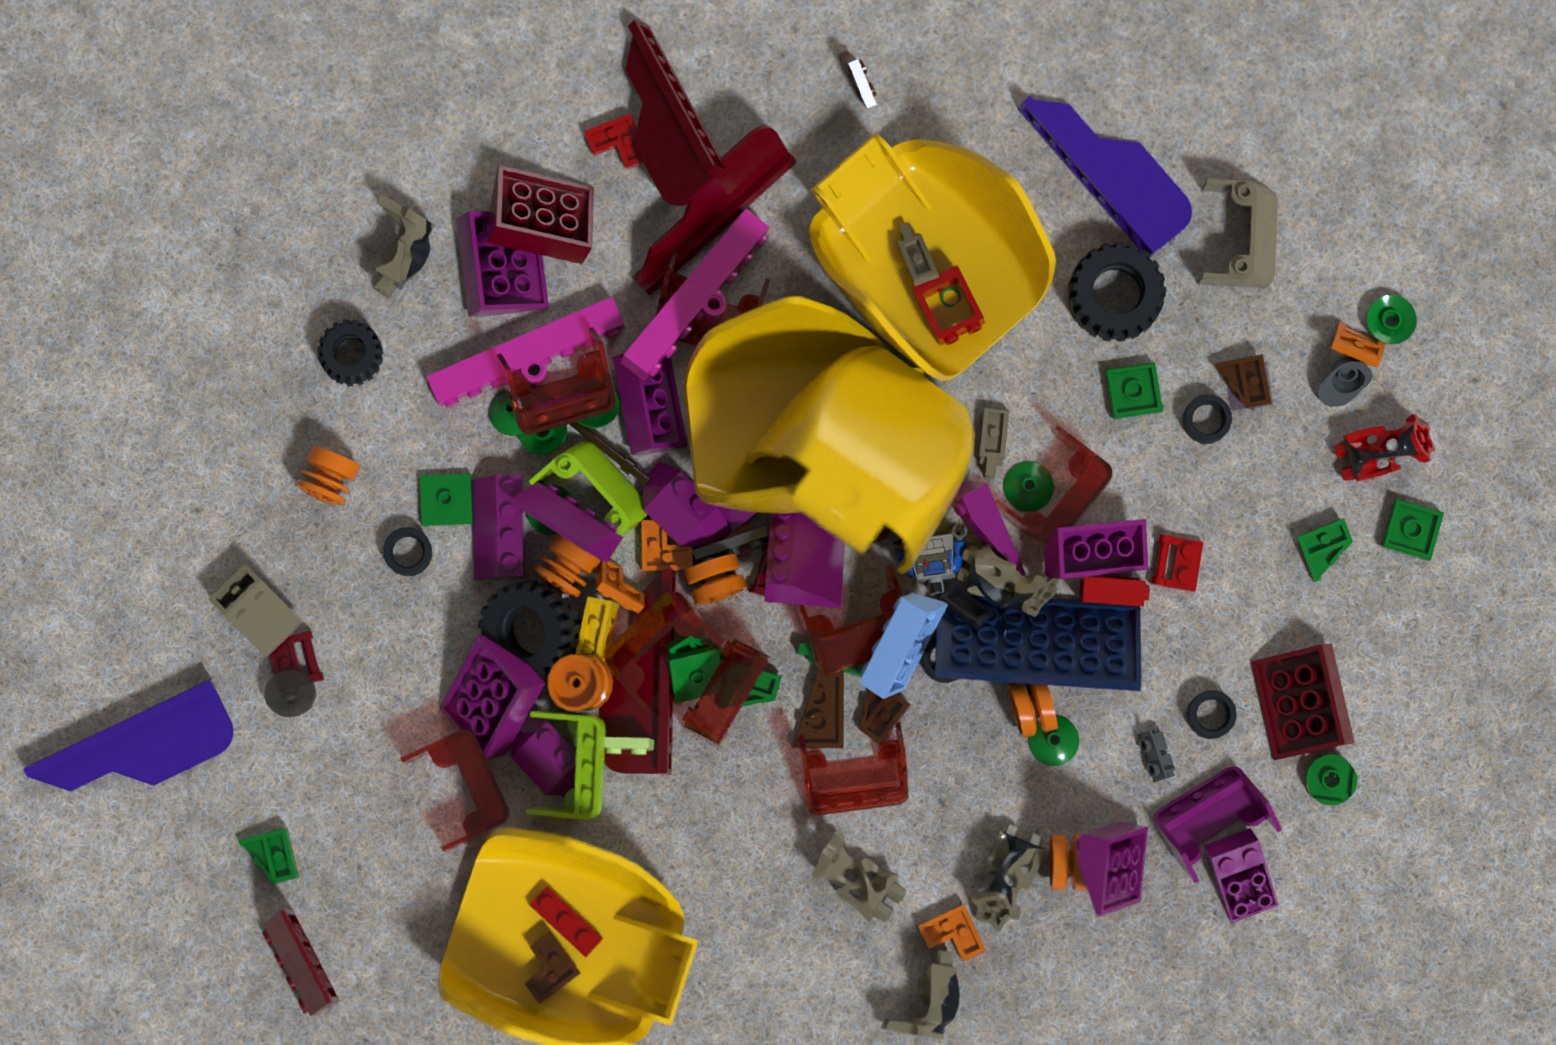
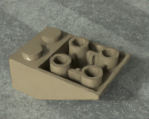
M246 564L209 598L211 603L266 658L303 623Z

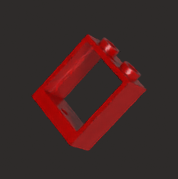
M958 265L938 274L939 278L912 287L913 293L939 345H951L960 339L959 336L967 332L968 334L976 333L985 324L984 317ZM959 283L974 316L941 331L925 298Z
M1107 575L1080 577L1079 599L1082 602L1144 606V601H1149L1150 586H1147L1146 581L1142 578Z

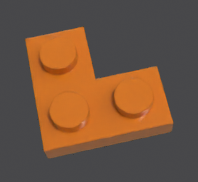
M641 520L642 572H659L662 569L685 571L693 567V547L667 545V533L653 520Z
M600 560L601 562L597 567L596 589L604 597L612 598L619 602L623 608L633 610L639 614L644 608V593L623 581V568L610 560L607 563Z
M965 904L918 926L928 949L952 939L963 962L986 951Z

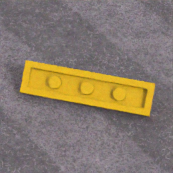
M587 596L575 655H593L603 660L607 665L620 604Z

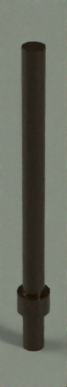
M537 385L531 388L530 392L545 406L559 410L570 426L619 464L623 472L627 475L631 474L642 484L647 485L651 477L637 467L638 463L630 457L626 458L593 430L575 421L567 409Z

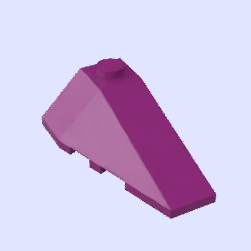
M965 481L961 484L953 499V508L956 514L961 517L985 546L990 544L996 556L1016 564V570L1022 576H1025L1026 573L988 484Z

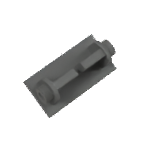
M1158 727L1138 734L1139 747L1145 755L1147 771L1152 777L1153 782L1175 776L1173 772L1175 768L1170 753L1162 756L1160 752L1168 749L1163 731L1160 732Z

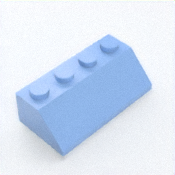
M915 593L904 597L901 596L893 607L895 612L892 618L888 619L883 627L884 634L882 638L872 648V653L874 654L871 660L861 670L863 676L859 683L883 699L905 690L948 604Z

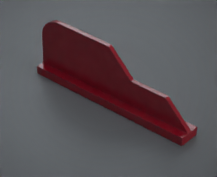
M633 20L628 25L632 39L625 71L642 101L634 146L663 200L674 206H683L693 200L715 178L723 180L729 172L650 26Z
M763 125L751 130L725 153L721 159L729 174L723 180L715 178L687 204L683 217L649 247L643 267L632 276L636 284L649 296L797 163L794 156L787 151L778 133L772 127Z
M662 569V572L642 591L644 593V608L639 614L633 611L632 647L609 668L613 677V688L609 699L600 707V719L605 724V737L650 738L655 740L654 751L647 750L646 755H633L631 750H622L621 754H607L606 749H604V764L617 773L672 775L673 695L667 657L671 656L665 645L675 639L676 572L672 569Z

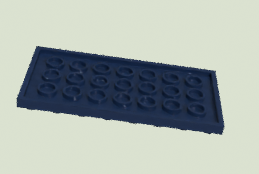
M972 595L994 611L993 617L976 631L946 609L936 627L935 677L1141 691L1140 606L1050 599L1041 607L1038 615L1033 617L1019 609H1002L990 602L986 597Z

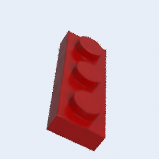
M547 886L530 904L542 918L585 958L603 940L597 932Z

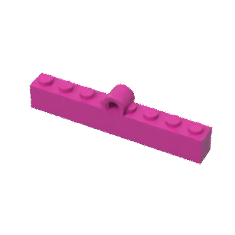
M745 209L624 353L621 364L645 381L649 375L654 377L662 367L660 362L664 357L669 359L678 348L675 344L679 339L685 340L693 330L691 325L695 320L698 322L702 320L709 324L720 321L727 306L721 289L726 283L729 286L733 283L739 274L736 271L741 265L743 267L748 265L754 256L751 254L756 247L758 249L763 247L769 238L766 236L769 226ZM708 306H714L717 310H712Z
M609 297L426 377L439 406L445 405V408L459 404V399L465 396L474 398L482 394V389L488 386L492 388L500 387L506 383L505 379L515 376V378L523 377L528 384L533 386L540 385L547 378L548 371L546 366L553 363L551 359L561 356L562 359L576 353L574 349L584 346L585 349L593 347L599 343L598 339L607 336L608 339L616 337L622 333L621 329L625 328V325L613 297ZM533 367L540 369L539 374L536 376L529 374V370Z

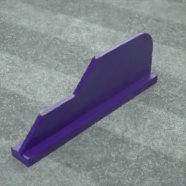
M1031 96L1021 103L1018 111L1134 245L1138 246L1137 248L1140 252L1145 250L1150 254L1149 258H1151L1189 224L1192 217V206L1188 197L1141 143L1099 138L1070 104L1033 100Z
M211 678L25 767L23 770L27 778H32L70 792L110 772H115L154 786L224 752L233 738V724Z

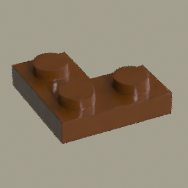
M551 932L529 947L544 966L542 971L524 983L539 1004L581 974Z

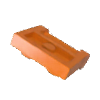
M1339 322L1334 332L1331 349L1340 355L1353 357L1361 363L1378 368L1386 343L1347 328L1346 324Z

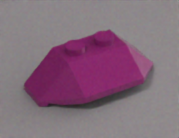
M659 461L647 473L651 480L646 486L642 484L643 511L679 546L701 548L724 540L732 532L716 505L706 504L701 501L696 494L694 484L681 471Z
M532 706L530 712L536 711V709ZM529 712L512 742L511 758L546 795L565 796L569 790L575 788L576 751L545 718L530 717Z

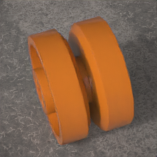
M736 554L714 558L684 571L688 585L703 584L691 592L695 606L715 603L747 589L743 575L727 576L740 568Z
M568 655L563 657L552 666L548 675V690L551 698L559 707L567 711H591L597 709L609 699L613 688V677L609 667L603 660L593 655Z
M1023 683L1008 684L1012 715L1022 738L1036 734L1035 718L1044 732L1058 728L1048 685L1028 684L1029 695Z
M1051 834L1049 844V882L1051 891H1064L1068 884V875H1070L1071 887L1074 891H1087L1077 860L1076 842L1080 834H1074L1072 837L1070 850H1068V840L1065 834Z

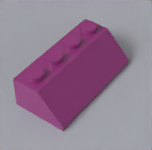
M624 353L614 356L613 360L631 455L653 454L688 447L671 357L669 359L664 357L660 362L662 367L654 377L649 375L643 381L621 364Z
M495 475L472 479L474 580L525 579L524 511L510 502L513 497L523 491L522 475Z
M537 482L513 497L510 501L579 548L606 563L623 539V536L616 533L618 527L607 520H604L603 523L596 520L599 516L587 507L584 511L579 509L580 503L568 495L565 499L559 496L561 490L550 483L545 487Z
M1146 519L1055 528L1044 550L1045 575L1047 578L1068 579L1148 570Z

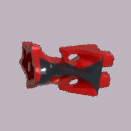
M1416 414L1410 415L1406 419V425L1400 429L1387 431L1385 426L1362 429L1344 435V441L1334 445L1337 458L1349 456L1352 464L1341 468L1343 480H1357V482L1375 479L1400 470L1401 466L1397 465L1395 458L1411 456L1419 462H1430V453L1435 451V446L1430 436L1429 424L1420 423ZM1371 435L1377 437L1376 442L1373 444L1367 441ZM1390 439H1396L1397 445L1393 450H1388L1386 447ZM1387 460L1389 465L1385 468H1379L1377 462Z

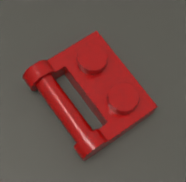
M1159 534L1157 540L1159 550L1155 575L1151 578V585L1196 592L1203 542ZM1169 545L1176 546L1171 580L1164 578Z

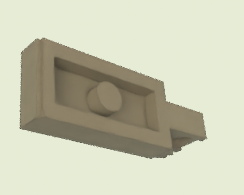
M908 222L899 225L902 239L897 240L914 285L918 286L939 278L922 235L919 233L913 234Z
M984 407L979 451V464H985L984 478L994 479L996 466H1002L1005 459L1009 409Z

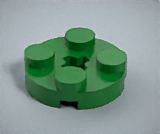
M1334 754L1324 755L1314 760L1308 767L1305 775V785L1310 797L1318 803L1335 806L1347 801L1354 794L1357 787V774L1349 761L1344 757ZM1329 773H1333L1334 778L1338 779V783L1333 784L1332 787H1328V783L1324 782V778L1328 777Z

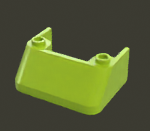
M581 441L564 451L528 481L530 486L537 482L542 484L553 473L562 479H569L581 471L613 506V509L606 514L604 520L618 527L616 533L623 536V538L641 523V520H645L648 516L643 511V497L600 449L590 441Z
M551 708L531 711L530 717L568 720L569 731L577 737L575 788L566 793L564 807L539 805L526 809V814L582 820L596 818L602 810L605 749L604 722L599 717L584 711H567Z

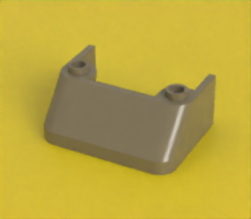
M1207 178L1202 186V191L1231 193L1232 199L1236 204L1251 207L1250 255H1237L1233 257L1228 265V274L1203 273L1199 278L1198 285L1249 288L1268 287L1275 278L1278 212L1276 193L1271 189L1245 180Z

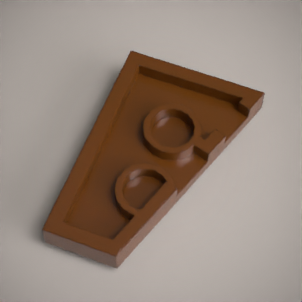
M818 671L792 748L844 749V671Z

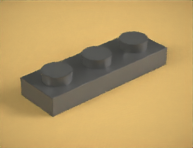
M764 526L693 550L695 564L697 565L729 554L739 555L741 553L740 550L749 547L751 550L763 547L765 545L764 542L768 541L766 528Z

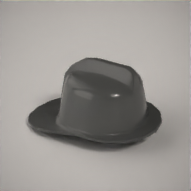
M1342 357L1336 360L1332 365L1331 373L1319 385L1318 396L1320 401L1330 407L1346 405L1371 382V369L1353 357Z

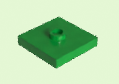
M1155 362L1105 369L1113 420L1163 412Z
M471 473L420 476L422 527L473 524Z
M1395 498L1381 548L1430 562L1444 512Z
M717 645L667 657L675 704L724 692Z

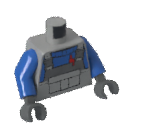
M953 523L952 534L932 536L912 568L905 572L909 578L916 579L917 584L928 583L931 596L943 594L945 592L943 580L953 579V573L959 571L963 562V552L966 549L965 536L967 534V524L964 523V530L961 532L955 529V523ZM890 534L889 540L894 546V552L899 565L906 554L904 539L901 537L900 540L894 541L892 534Z

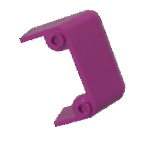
M1236 766L1225 768L1161 807L1153 815V821L1177 862L1194 883L1199 881L1192 867L1201 857V850L1198 845L1238 820H1241L1247 826H1256L1267 820L1277 832L1282 831L1270 802L1246 774Z

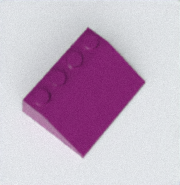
M468 211L456 218L468 317L495 316L549 308L543 255L487 243L489 211Z
M804 512L771 513L764 602L841 608L845 542Z
M479 635L439 709L480 759L486 761L506 755L545 683L530 665L483 635Z
M1117 822L1082 833L1077 839V860L1096 916H1104L1141 902L1148 834L1147 826Z

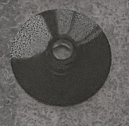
M284 670L272 676L267 682L264 693L265 701L274 713L283 717H297L306 713L314 704L316 688L311 678L305 673L297 670ZM288 695L295 696V699L288 700L286 699V697Z

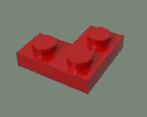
M631 113L584 131L593 156L617 147L626 170L643 164L634 146L637 128Z

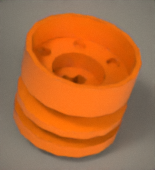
M312 445L305 461L313 466L314 470L313 472L308 470L300 471L302 476L310 480L307 482L297 479L295 486L303 490L308 496L321 502L344 506L347 500L337 495V492L350 493V490L341 483L343 480L355 482L361 466L337 453Z
M556 533L548 546V549L556 556L554 559L542 556L540 560L549 567L545 569L536 564L533 570L539 574L543 581L550 583L553 588L558 587L563 591V594L578 598L581 592L572 585L575 582L585 587L586 582L579 577V574L583 572L592 576L601 561Z

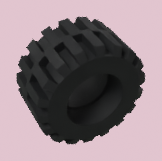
M345 319L343 323H333L334 327L331 329L327 328L324 331V337H320V347L318 346L317 349L318 359L324 371L332 380L334 379L341 385L343 383L347 384V386H353V384L363 385V381L367 379L368 381L372 380V375L374 373L377 374L380 370L379 365L383 363L382 354H384L377 334L369 325L362 324L359 320L353 319V322H349L348 319ZM354 339L360 341L365 347L363 359L353 366L341 365L336 358L338 347L347 340Z

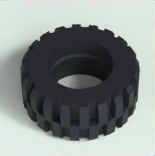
M1115 242L1114 245L1106 243L1102 244L1098 249L1093 248L1078 262L1069 281V295L1067 298L1068 304L1072 308L1070 312L1073 318L1078 319V325L1082 329L1086 328L1090 331L1089 335L1095 338L1097 335L1103 337V341L1110 342L1111 339H1117V342H1122L1127 338L1134 339L1138 337L1140 333L1147 331L1157 319L1163 308L1166 295V287H1164L1165 278L1164 274L1158 270L1159 264L1156 260L1152 261L1149 258L1150 254L1145 250L1140 252L1137 250L1138 246L1133 244L1123 246V242ZM1109 270H1119L1134 278L1140 289V298L1133 310L1126 314H1112L1097 304L1093 296V286L1096 279L1102 273Z
M529 580L504 586L498 589L496 594L491 595L487 599L489 605L482 607L480 614L483 616V619L478 620L477 628L481 629V635L530 665L539 677L549 675L552 666L559 659L568 655H574V651L571 649L578 646L579 639L576 638V633L580 632V625H576L575 618L578 617L576 610H571L570 605H572L569 597H562V590L558 587L551 588L552 585L545 581ZM523 606L535 611L544 626V641L539 651L535 654L523 649L514 635V618L518 610Z

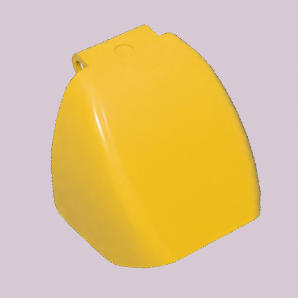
M874 133L811 188L812 194L822 209L813 217L809 228V235L814 252L828 276L856 311L883 339L927 374L940 381L954 379L964 372L1031 313L1043 300L1051 286L1056 265L1055 254L1048 236L1023 188L1008 172L982 155L967 148L945 142L919 139L904 141L891 148L879 134ZM908 222L913 234L919 233L922 235L938 274L958 265L984 317L985 324L982 325L981 330L973 334H968L967 332L959 336L960 339L951 345H939L913 293L912 287L915 285L897 243V240L902 239L899 225ZM959 283L950 286L960 292L961 300L957 302L958 294L953 290H948L943 295L945 303L949 305L955 304L953 307H947L941 302L943 290L925 298L941 331L974 316Z
M787 297L774 301L724 322L708 331L690 358L684 381L694 486L699 499L706 504L747 512L801 513L802 511L789 503L788 500L810 470L809 468L786 455L782 457L762 456L757 458L751 466L744 461L789 404L829 365L855 348L876 345L888 351L889 349L869 330L848 315L803 297ZM913 368L924 376V371L921 368Z
M873 345L855 348L824 369L789 404L766 431L744 462L751 466L757 458L762 456L782 457L786 455L809 468L810 470L790 496L788 502L861 554L874 539L883 524H887L904 539L906 554L896 571L903 575L914 565L958 492L974 451L975 433L971 415L963 404L888 350Z
M496 828L485 838L476 856L441 961L437 982L438 992L446 1003L485 1025L540 1044L632 1045L649 1033L654 1020L672 1026L699 941L682 935L685 921L680 904L658 880L640 866L621 856L566 837L522 829ZM546 886L603 938L586 958L530 906ZM551 932L581 974L539 1004L524 983L542 971L544 966L529 947Z

